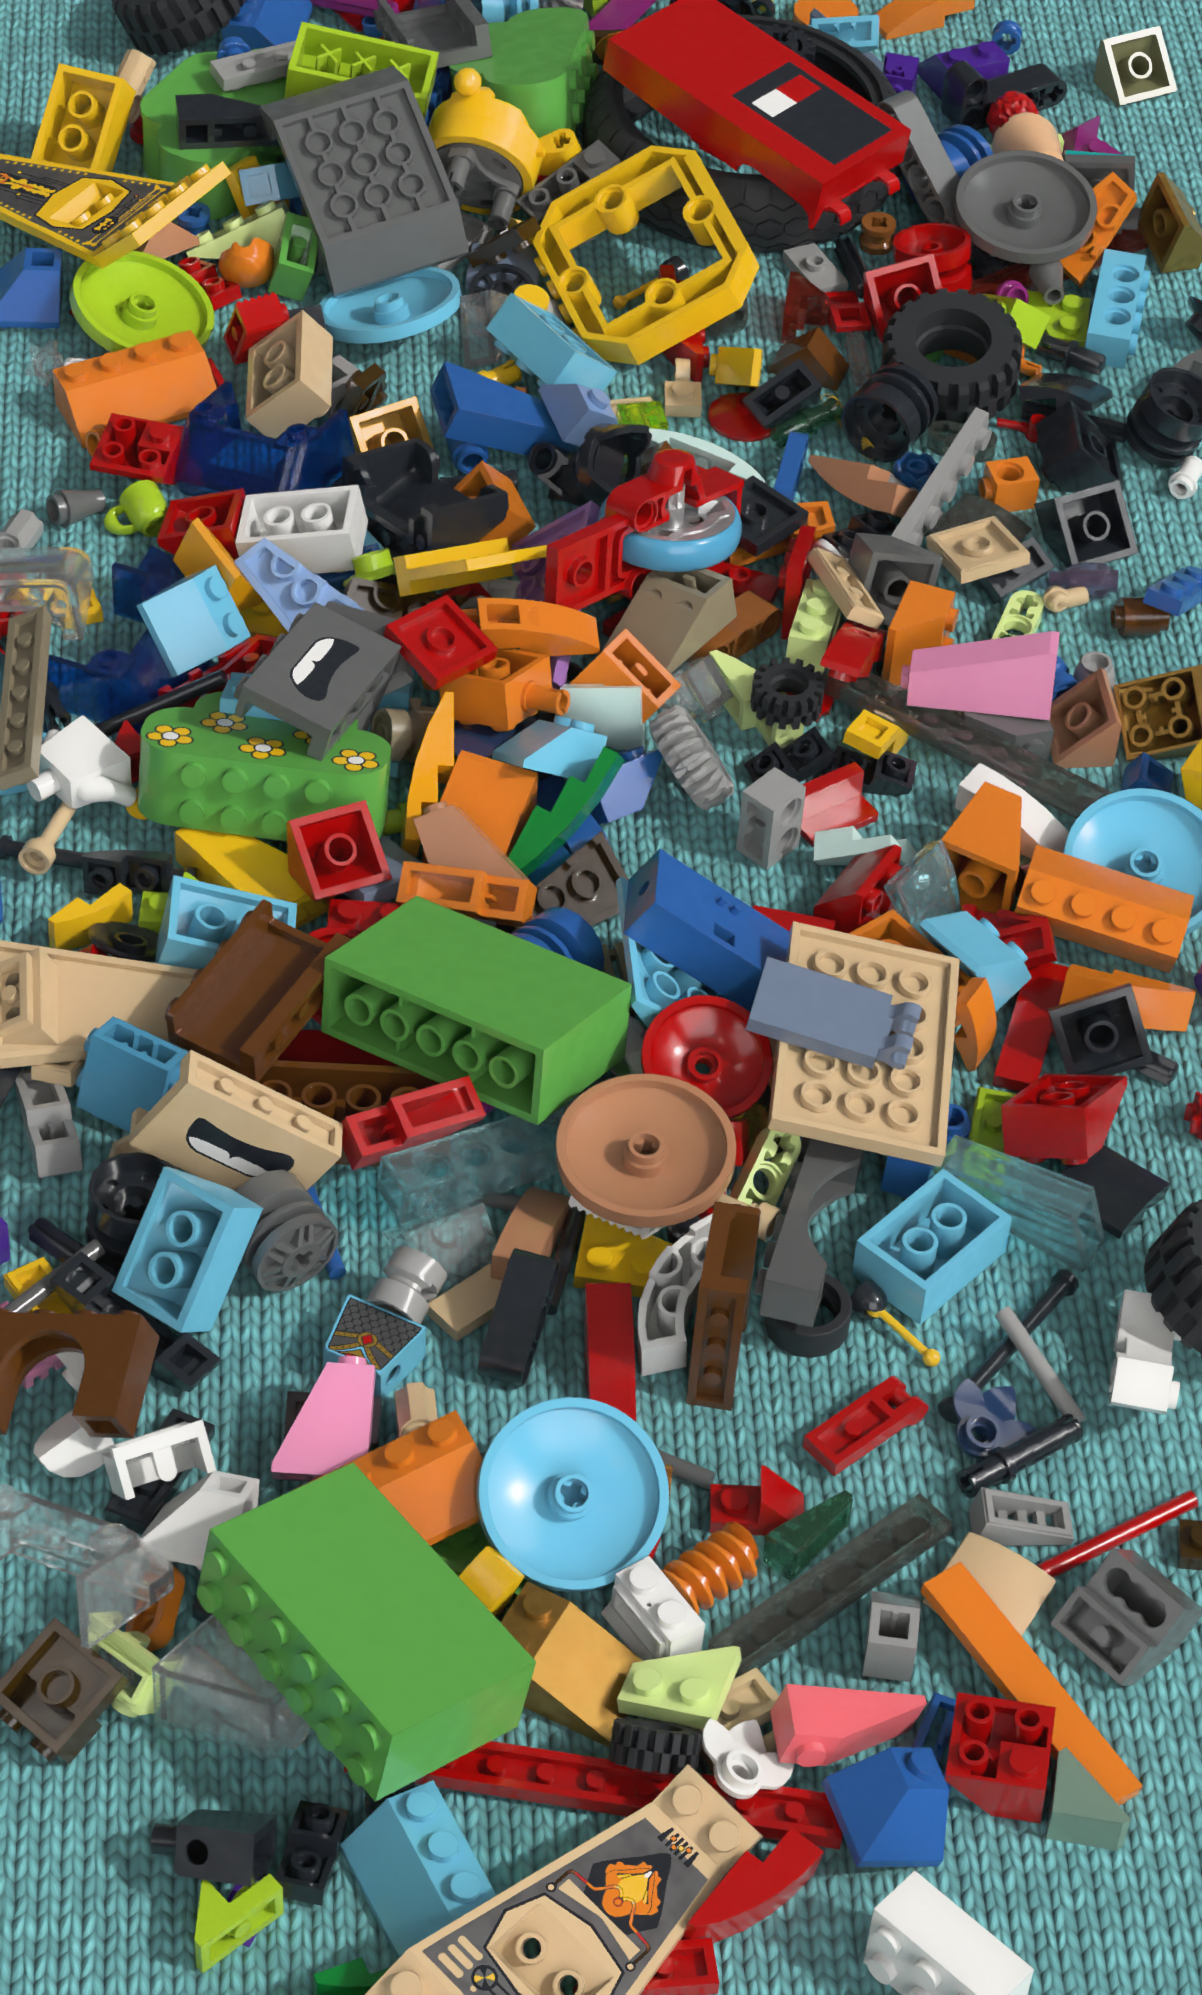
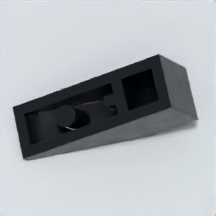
M214 94L175 95L179 150L279 146L277 139L271 140L259 110L261 105Z

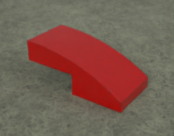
M854 291L821 293L820 306L825 320L833 332L871 331L872 325L864 302H859Z

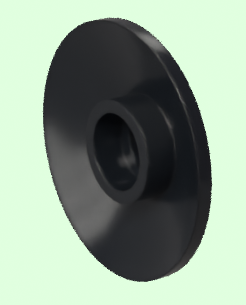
M122 922L96 923L89 929L88 937L91 942L108 954L113 955V957L144 962L156 961L159 934L154 931Z

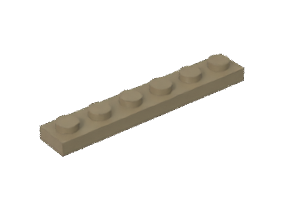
M45 606L9 618L0 707V789L2 791L17 785L27 784L31 780L39 778L52 616Z

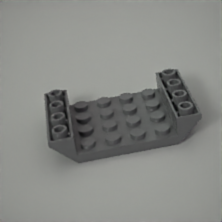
M394 66L260 106L259 110L271 140H278L321 248V266L334 297L469 255L458 201L410 83Z

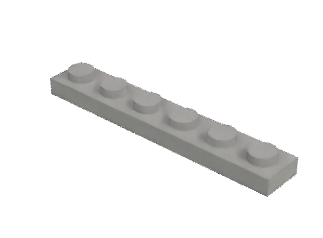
M979 408L974 409L891 536L921 547L923 534L927 528H934L944 502L950 503L957 490L958 481L962 476L967 477L974 464L975 455L979 450L984 451L990 441L992 431L988 429V412Z

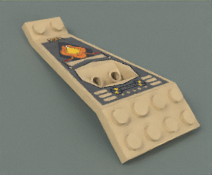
M687 1764L653 1802L408 1948L365 1995H565L561 1990V1982L569 1975L575 1977L578 1981V1990L574 1995H640L683 1937L688 1921L746 1850L749 1852L763 1836L693 1767ZM531 1938L537 1939L541 1945V1952L534 1959L528 1958L524 1953V1945Z

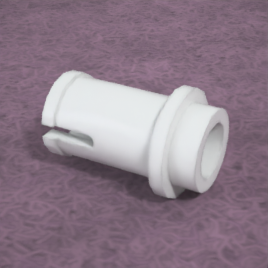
M1187 456L1184 459L1185 461H1182L1178 472L1172 474L1168 481L1171 494L1178 499H1186L1193 496L1198 488L1197 481L1202 475V460L1196 456Z

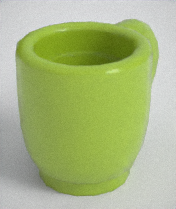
M151 480L137 481L121 493L119 498L120 505L111 508L105 514L103 521L105 529L112 534L121 536L139 531L146 537H156L159 534V529L168 510L167 502L156 483ZM125 513L131 525H122L117 517Z

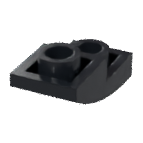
M870 511L869 513L852 516L847 529L823 534L822 539L832 544L844 558H849L856 533L891 536L897 526L890 522V518L887 515L878 511Z
M814 726L783 749L775 741L743 765L754 782L774 767L801 782L837 761L838 758L821 732Z
M837 745L834 754L838 760L830 765L828 773L856 762L864 770L862 792L880 795L909 794L912 790L917 761L889 751H885L879 759H874Z
M144 850L85 852L82 855L84 893L102 896L119 883L134 893L143 894V891L169 893L173 878V855L171 853Z
M300 1800L288 1830L287 1847L275 1876L276 1881L283 1887V1898L320 1906L323 1905L340 1852V1844L344 1838L349 1810L332 1807L324 1803Z

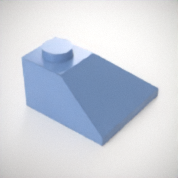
M579 384L542 385L538 389L564 442L580 447L585 441L584 436L590 428L600 423L618 424L617 418L610 406L609 397L598 388L591 389Z

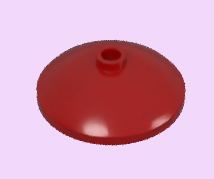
M698 995L670 1004L654 1018L642 1043L641 1067L643 1074L669 1076L701 1089L721 1106L730 1120L748 1111L764 1093L772 1072V1049L767 1036L745 1030L750 1015L748 1010L725 998ZM705 1064L709 1067L710 1072L708 1074H700L696 1070L695 1065Z

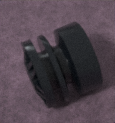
M898 363L883 365L844 405L841 414L842 429L849 443L860 454L874 461L885 463L895 461L901 458L935 421L939 410L937 394L926 377L914 368ZM867 438L874 448L866 444L868 447L863 450L862 444L865 442L862 439L866 440Z
M1176 367L1162 368L1153 373L1123 423L1124 436L1129 446L1140 457L1155 465L1168 468L1180 467L1182 461H1185L1184 459L1187 456L1193 455L1202 440L1201 377Z
M140 1152L123 1153L104 1160L93 1171L89 1183L87 1226L85 1229L86 1243L88 1244L93 1239L97 1240L105 1251L101 1258L119 1271L163 1167L175 1169L169 1162L150 1154Z

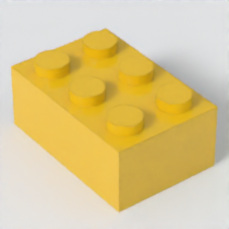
M59 63L31 159L112 172L136 91L124 78Z

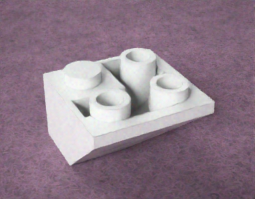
M220 1471L209 1473L162 1507L135 1544L134 1554L149 1556L153 1561L159 1563L168 1561L170 1563L179 1562L194 1565L201 1570L209 1530L258 1506L260 1479Z

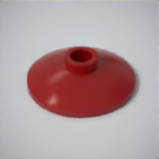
M734 392L722 395L715 399L708 409L710 426L718 434L731 440L741 442L760 441L772 436L779 427L764 429L743 405L742 399L750 394V392Z

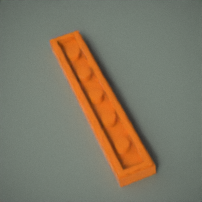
M961 1561L923 1583L920 1590L922 1595L1007 1700L1056 1707L1050 1752L1055 1760H1057L1058 1752L1066 1747L1119 1806L1140 1793L1143 1787L1140 1781Z

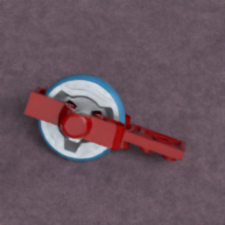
M663 449L656 452L648 473L613 489L602 503L596 523L547 545L544 602L580 610L614 593L632 600L645 577L653 570L667 572L694 571L712 567L723 562L736 550L740 542L742 533L740 513L744 479L716 466L698 474L694 456L681 449Z

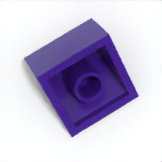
M994 41L981 42L977 45L935 54L919 63L917 74L942 101L945 75L954 63L964 60L988 80L1007 74L1010 58Z

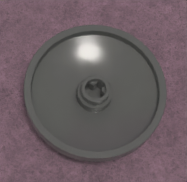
M1026 150L999 152L974 163L960 179L954 206L959 226L968 231L971 241L977 247L997 258L1023 264L1054 262L1075 253L1091 236L1097 215V201L1094 191L1079 171L1051 155Z

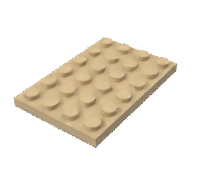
M793 921L789 932L787 963L893 995L891 1005L912 1002L920 1005L922 1010L919 1021L916 1023L912 1037L914 1038L913 1045L904 1069L893 1068L878 1060H875L873 1068L870 1069L777 1040L767 1129L941 1167L946 1156L960 959ZM890 1030L889 1036L896 1034L894 1031Z

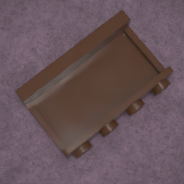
M263 899L253 911L250 910L244 915L235 933L229 939H225L220 943L215 956L206 967L196 971L189 987L180 997H175L169 1003L165 1012L169 1041L188 1051H195L259 1082L323 1004L325 957L352 939L337 932L328 943H325L275 919L272 912V903Z
M715 1201L699 1285L686 1404L732 1411L742 1332L746 1330L761 1214L759 1208Z

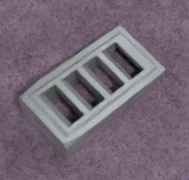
M981 1487L969 1507L971 1532L1003 1546L1071 1545L1074 1540L1069 1503L1065 1501ZM1027 1517H1032L1033 1523H1028ZM1045 1517H1051L1053 1527L1046 1526Z

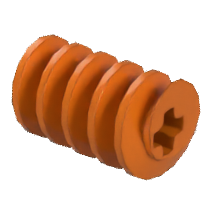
M728 1522L722 1527L721 1531L713 1532L707 1540H701L693 1547V1550L685 1551L679 1556L678 1560L670 1561L664 1566V1570L661 1571L699 1616V1607L709 1610L714 1606V1598L723 1600L728 1596V1588L736 1591L743 1586V1578L751 1581L757 1576L755 1561L759 1558V1551L753 1536L747 1529L736 1522Z

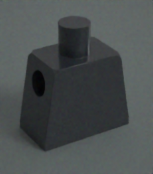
M206 1809L193 1810L179 1821L178 1825L155 1823L151 1835V1853L175 1856L174 1872L178 1876L252 1886L274 1866L278 1814Z

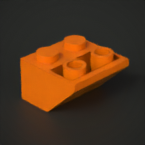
M626 628L570 683L604 684V686H642L643 723L682 686Z

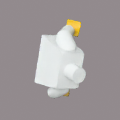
M84 715L77 718L61 731L52 729L47 732L41 744L39 778L27 783L29 793L36 801L40 802L55 794L69 808L73 809L95 802L112 801L126 806V811L131 816L140 820L147 819L138 809V787L136 789L132 787L130 757Z

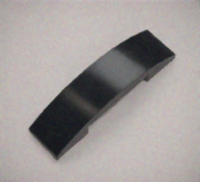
M79 1252L50 1279L51 1287L73 1313H76L78 1310H90L98 1314H118L119 1311L129 1310L144 1316L146 1321L159 1335L150 1375L178 1389L191 1392L220 1364L221 1358L190 1334L183 1333L180 1337H177L141 1308L114 1293L112 1288L115 1283V1277L83 1252Z

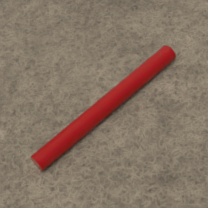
M1188 1490L1036 1566L1055 1578L1197 1508L1198 1499L1191 1490Z

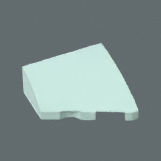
M563 684L560 689L567 690L570 694L569 709L562 717L595 724L593 733L608 736L606 746L616 751L625 749L628 751L643 746L645 750V725L642 722V686Z
M854 826L817 831L814 837L813 861L822 866L848 865L856 856L894 844L902 847L899 865H919L920 855L907 839L895 840L892 835L863 839Z

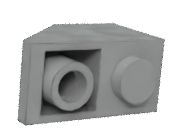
M871 1591L862 1676L911 1682L918 1643L921 1610L919 1597Z

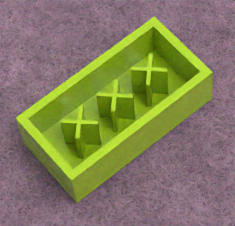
M301 22L287 70L284 99L394 66L408 79L425 120L434 87L439 52Z

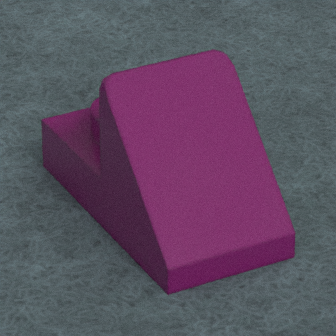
M1099 115L1061 133L1064 140L1062 155L1065 150L1110 154L1122 153L1097 138L1100 123Z

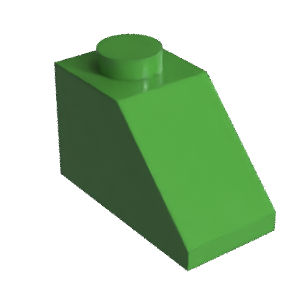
M287 211L274 256V265L268 286V292L270 293L274 292L277 295L301 302L314 273L318 248L317 238L308 217Z

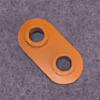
M157 1562L150 1566L140 1577L125 1632L139 1631L147 1635L151 1639L147 1650L150 1652L163 1648L172 1639L181 1598L184 1594L185 1576L170 1562Z

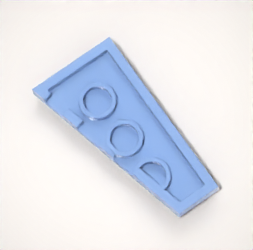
M265 537L234 561L288 633L295 617L299 613L305 614L315 602L325 606L331 601L364 610L355 601L345 594H341L330 586L327 581L317 574H313L302 566L299 561Z

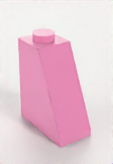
M357 1356L338 1357V1363L327 1362L272 1461L271 1474L273 1479L310 1482L370 1452L376 1377L375 1365H366L367 1359Z

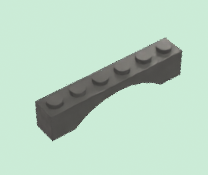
M806 1137L802 1138L798 1162L794 1163L789 1188H786L781 1210L784 1215H777L772 1235L773 1241H769L763 1267L768 1269L760 1268L756 1280L754 1295L762 1296L759 1315L813 1327L822 1298L827 1263L816 1250L809 1235L808 1226L821 1210L836 1200L854 1193L862 1167L864 1150Z

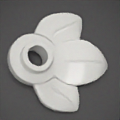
M709 1719L702 1731V1745L709 1758L715 1764L713 1772L717 1784L728 1795L738 1799H748L753 1797L759 1789H779L790 1778L794 1764L778 1762V1756L775 1752L766 1753L757 1720L744 1721L735 1725L729 1731L713 1719Z

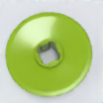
M389 548L372 551L352 558L351 561L355 574L343 581V586H346L353 577L376 580L396 574Z

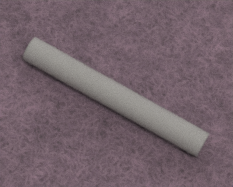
M1007 1306L1001 1309L995 1315L996 1319L1062 1416L1068 1413L1073 1415V1420L1077 1419L1079 1423L1084 1421L1085 1415L1012 1308Z

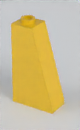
M183 827L175 831L176 861L185 870L189 866L197 867L199 881L297 903L296 929L329 911L330 899L333 897L313 902L289 874L288 854L251 836Z

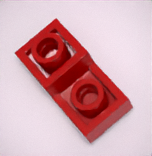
M188 257L179 261L178 267L192 276L204 289L214 311L242 298L240 285L224 280L223 277H218L215 264L202 261L198 257Z

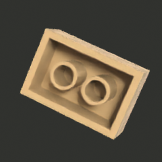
M301 310L249 348L245 419L275 445H278L288 437L297 435L303 426L314 418H320L325 415L331 407L333 336L304 310Z

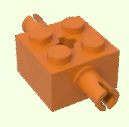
M510 648L498 649L494 660L435 690L439 691L440 701L445 692H454V719L458 720L460 724L491 726L494 731L499 732L514 729L518 723L529 716L535 715L538 711L563 716V714L567 713L570 706L569 692L564 689L552 688L550 656ZM422 678L423 687L426 690L433 691L432 687Z

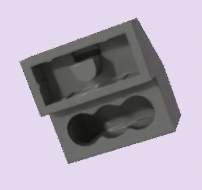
M1113 1548L1087 1585L1077 1586L1050 1624L1121 1686H1132L1179 1648L1201 1618L1202 1607L1136 1551Z

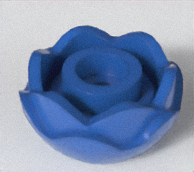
M907 452L895 462L894 476L907 487H914L921 491L938 463L934 461L930 454Z

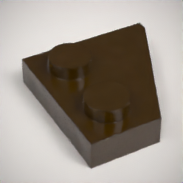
M373 363L363 372L357 370L346 382L347 393L335 408L338 412L332 425L335 430L334 424L349 417L377 409L387 401L388 395L384 393L387 389V383L385 382L386 372L376 363Z

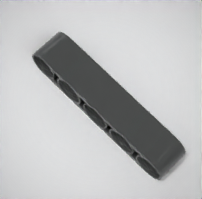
M905 90L879 102L876 105L878 108L911 129L905 156L899 166L928 222L959 225L954 206L960 178L919 99L913 92Z

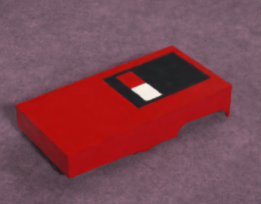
M677 0L608 39L602 68L604 71L687 133L690 140L699 145V149L725 162L735 171L739 169L740 165L745 164L760 172L804 208L808 216L809 229L812 230L815 227L823 211L827 213L834 212L838 216L839 225L841 226L850 221L852 218L851 210L841 200L872 181L875 183L878 181L883 182L888 189V195H892L900 190L899 179L889 170L903 162L911 129L719 1Z

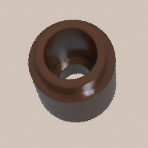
M1120 597L1117 605L1111 607V626L1113 629L1118 630L1120 636L1158 635L1160 631L1168 630L1170 613L1143 603L1144 597Z

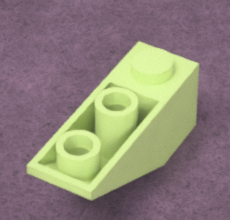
M274 200L264 202L254 209L255 214L243 219L242 215H237L222 224L224 228L211 234L210 230H206L195 235L199 238L200 244L187 249L186 254L188 257L219 259L221 253L231 248L234 242H237L241 247H247L255 237L269 242L274 249L275 256L287 211H290L284 200L276 204Z

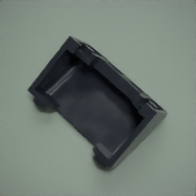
M418 438L342 457V486L359 485L368 519L367 530L384 549L389 548L392 561H394L393 557L479 542L506 518L509 508L508 493L495 485H489L481 488L477 498L470 499L438 479L440 458L434 449Z

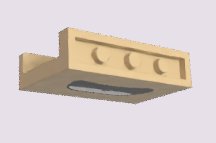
M190 1050L181 1059L180 1075L176 1084L150 1111L138 1107L132 1113L129 1144L193 1175L223 1185L234 1191L251 1178L274 1170H285L293 1173L304 1188L308 1190L341 1158L343 1124Z

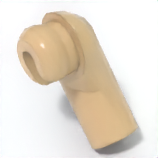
M1084 585L1069 589L1051 586L1045 590L1042 601L1047 609L1057 613L1065 609L1087 604L1089 602V594Z

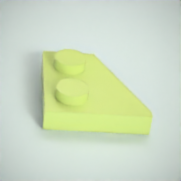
M729 1646L632 1663L617 1698L619 1712L703 1729L709 1719L717 1721L741 1663L740 1647Z

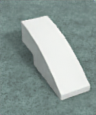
M979 763L959 784L955 808L960 811L964 810L985 781L1022 797L1020 854L1031 859L1036 845L1063 853L1069 834L1068 830L1043 805L1003 775Z

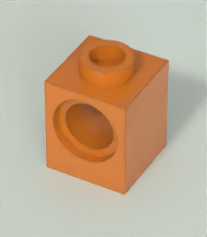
M1028 456L985 462L983 478H980L978 482L979 495L982 500H986L993 514L1035 509L1034 504L1037 501L1040 479Z

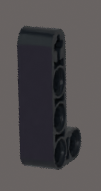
M963 60L954 63L946 72L941 111L954 125H966L978 131L989 127L986 123V118L990 106L996 101V98L1002 96L1005 92L1018 91L1026 94L1032 99L1036 109L1041 111L1059 104L1066 96L1068 89L1066 82L1043 63L987 80L974 67Z

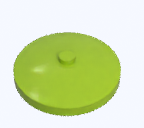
M131 251L103 269L85 261L77 270L71 285L69 300L75 319L91 339L110 352L188 330L193 332L204 349L214 327L215 316L213 306L200 284L180 267L152 254Z

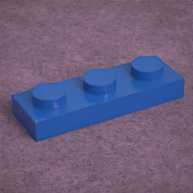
M1193 566L1179 569L1147 588L1143 603L1175 616H1180L1202 602V569Z

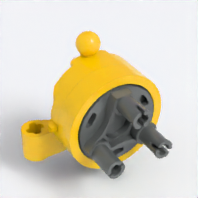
M466 67L456 73L454 87L457 91L453 92L450 99L444 101L435 109L428 130L460 209L489 215L488 225L495 230L503 231L508 227L512 212L521 209L517 205L516 200L526 192L534 189L538 175H551L581 153L582 149L574 131L571 129H558L538 138L529 127L520 109L507 102L495 99V94L489 87H481L480 74L475 69Z

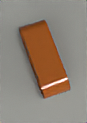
M746 591L735 598L737 617L687 660L707 674L710 651L718 650L738 659L776 633L782 623L783 612L754 591Z

